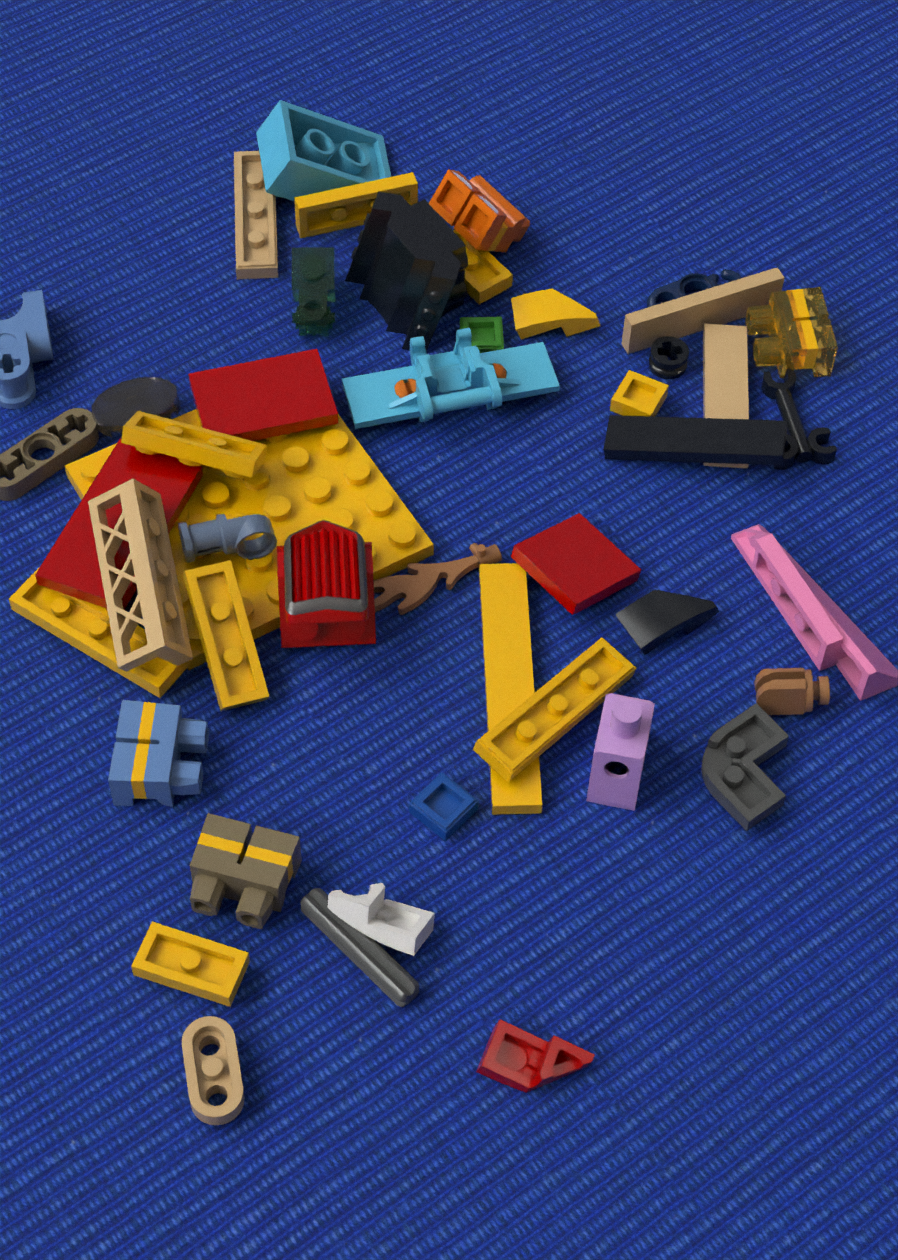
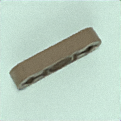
M83 408L69 409L0 454V477L4 475L7 477L0 479V500L11 501L23 496L64 468L65 465L92 449L99 440L98 426L94 414ZM40 448H49L55 451L46 460H35L31 457L32 453Z

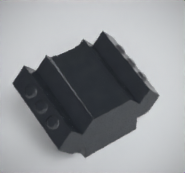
M378 191L371 212L366 215L364 221L365 228L360 231L357 239L359 244L354 248L351 255L352 262L345 281L364 284L359 299L367 300L388 324L386 331L406 334L402 349L410 350V338L423 336L427 351L440 318L449 311L464 305V299L467 297L465 284V269L468 267L466 245L425 199L410 206L401 195Z

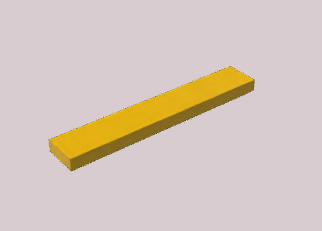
M518 563L479 564L488 731L535 693L526 571ZM539 757L509 783L490 766L492 815L542 813Z

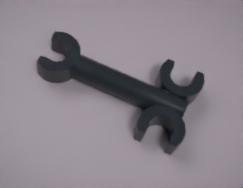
M786 369L784 383L775 382L769 371L764 372L761 386L762 392L767 397L776 400L782 420L787 421L783 466L773 465L774 469L786 470L792 467L795 460L800 463L811 460L818 464H829L834 461L837 452L836 446H820L828 444L831 433L829 428H816L811 431L807 438L792 395L796 382V374L792 369Z

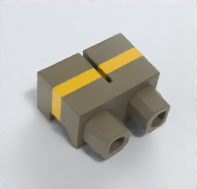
M207 813L190 863L193 882L190 895L192 910L200 914L213 916L218 914L223 898L239 901L236 909L237 921L246 926L262 929L272 910L281 912L285 900V892L291 877L295 878L302 862L300 837L257 825L252 835V827L249 823Z

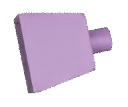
M613 693L606 694L593 754L587 802L635 811L655 703L652 701ZM610 762H620L626 765V773L617 775L609 772Z

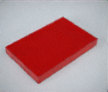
M318 349L188 374L201 427L255 441L339 424L338 412Z

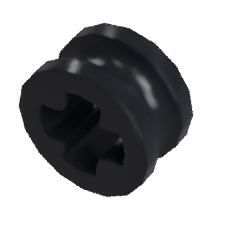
M673 336L658 338L653 342L650 349L649 368L651 372L663 379L679 378L687 369L688 346L684 341Z

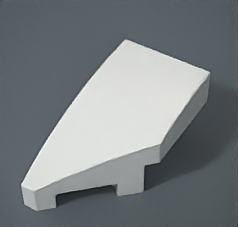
M383 883L370 885L369 893L353 896L343 893L342 890H334L329 893L328 909L362 934L395 950L414 956L433 931L435 913L389 899L384 900L385 886Z

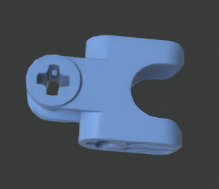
M42 290L23 292V304L19 312L9 319L0 320V407L6 409L22 408L32 402L36 395L32 363L54 360Z

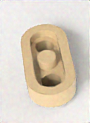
M201 1017L189 1024L182 1036V1051L189 1100L193 1113L200 1121L209 1125H223L239 1115L245 1099L235 1033L232 1027L219 1017ZM208 1044H215L219 1047L218 1052L213 1055H204L201 1053V1050ZM217 1093L224 1094L227 1097L226 1101L218 1106L208 1103L209 1098Z

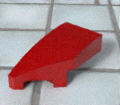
M500 1019L493 1028L476 1072L527 1093L587 1067L593 1061L595 1054L555 1035L547 1042Z

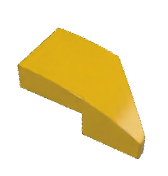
M553 288L511 298L515 329L521 340L562 327L566 337L600 326L596 313Z

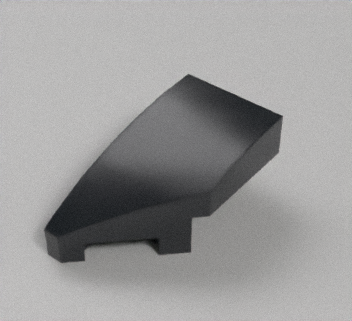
M653 590L615 615L643 654L646 655L681 629L688 635L719 613V610L713 601Z

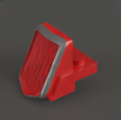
M326 520L318 521L289 535L284 546H277L281 648L376 644L372 542H364V539L358 532Z

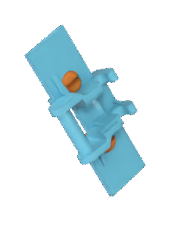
M470 328L456 330V343L453 351L429 355L425 349L424 337L410 338L412 366L342 378V386L355 429L418 418L419 422H425L433 419V414L486 405L487 410L495 409L502 406L504 401L559 391L560 385L543 342L480 353L478 347L471 344L472 335Z

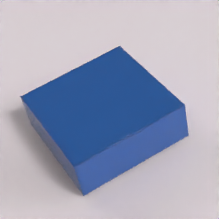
M441 772L409 803V813L444 841H447L478 810L479 800Z

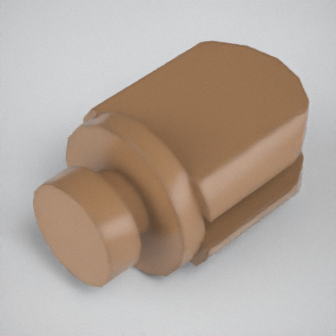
M766 668L756 675L754 681L756 703L768 715L809 713L813 711V700H817L818 705L829 704L830 687L828 676H818L817 681H813L811 669Z

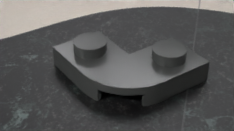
M757 703L712 734L708 740L701 764L703 781L708 791L746 832L782 807L786 795L758 765L786 747L789 735Z

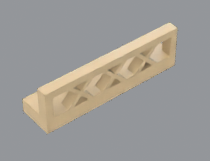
M132 478L88 501L117 666L126 672L156 657L176 666L193 659L161 494ZM121 503L122 513L114 529L108 527L105 510ZM124 540L129 543L130 554L122 570H119L115 566L114 557ZM132 581L137 585L138 595L130 611L127 612L123 609L122 597ZM139 623L145 628L147 645L131 652L129 641Z

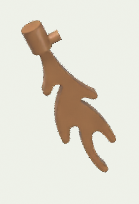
M473 543L469 547L473 556L443 563H409L407 565L408 573L413 575H395L374 580V593L383 592V594L374 599L375 612L386 608L400 598L405 599L398 605V613L403 615L412 611L427 600L441 578H447L446 589L451 590L456 582L465 574L479 568V564H495L502 561L499 548L496 544L485 547L483 544Z

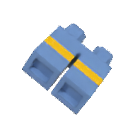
M122 700L115 737L116 742L114 743L108 778L113 805L134 806L135 799H157L162 805L173 807L175 795L201 794L203 782L202 762L181 761L180 758L181 752L206 754L209 741L208 722L182 718L180 705Z

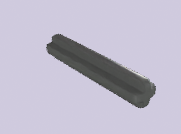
M314 888L302 898L300 902L302 913L397 1006L405 1007L416 998L420 992L419 983L374 939L348 925L328 909L327 893L321 888Z

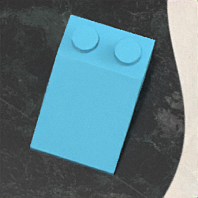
M279 100L256 132L265 189L267 193L294 201V197L391 177L382 135Z

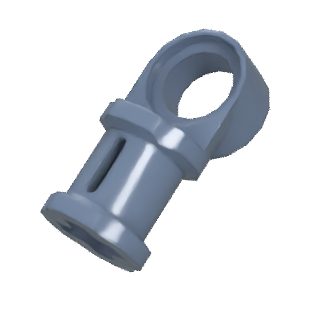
M223 513L218 514L215 520L188 525L186 522L178 523L181 545L187 563L194 562L198 556L221 551L225 555L238 553L239 556L245 559H259L271 553L277 544L270 519L260 514L227 520L226 515ZM264 533L261 537L254 540H244L248 536Z

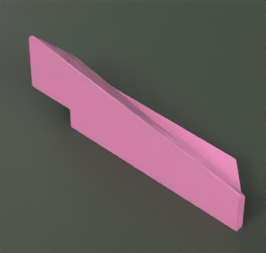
M758 524L731 535L732 541L819 671L836 665L860 701L898 686V670L778 543L772 533H769L763 526Z

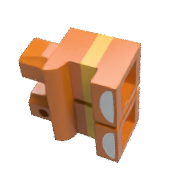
M448 169L429 202V205L447 223L454 226V229L476 250L506 252L512 241H520L530 226V221L481 175L468 180L459 171Z

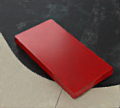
M119 439L35 574L37 585L107 608L88 501L133 478L161 494L169 534L203 477L202 466L185 465L178 458L161 453L156 455L144 454L137 451L135 446L121 443V439ZM121 503L105 510L108 527L114 529L122 513ZM124 540L114 557L115 566L119 570H122L130 554L129 543ZM132 581L122 597L124 610L137 589L136 583Z

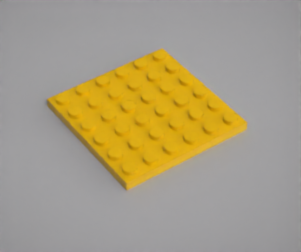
M196 409L172 419L201 427ZM339 414V424L255 440L254 442L267 445L265 462L253 478L230 477L225 475L221 469L202 465L203 477L169 533L193 659L189 660L188 670L207 661L183 578L185 570L231 560L254 640L280 628L277 546H284L289 535L318 521L326 520L358 532L364 539V542H372L374 580L388 577L407 568L409 563H418L434 555V544ZM116 444L65 465L67 478L81 500ZM223 513L226 515L227 520L260 514L270 519L277 544L271 553L259 559H245L239 556L238 553L225 555L221 551L198 556L194 562L187 563L181 545L178 523L186 522L188 525L206 522L215 520L218 514ZM264 533L248 536L244 540H254L261 537Z

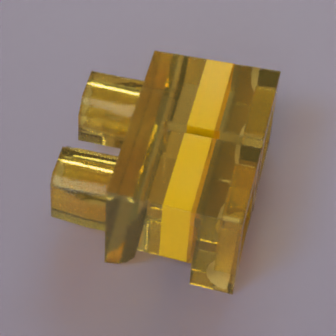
M821 287L771 292L769 305L748 307L745 319L748 335L769 334V337L755 338L753 357L756 367L777 366L780 378H784L786 369H792L793 371L794 369H812L814 377L831 376L838 346L831 321L828 319L829 314Z

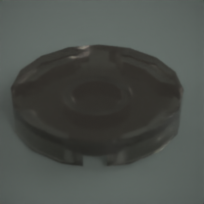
M140 377L123 381L108 388L96 398L91 407L97 429L106 436H111V432H120L122 438L123 426L137 411L171 419L173 412L178 414L181 404L177 388L169 380L158 377Z

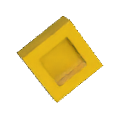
M629 370L611 398L610 411L622 416L655 417L667 398L669 385Z

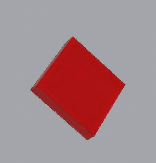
M580 513L514 545L511 558L572 615L638 581L641 569Z

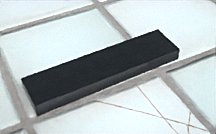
M610 415L603 450L605 459L783 466L787 421Z

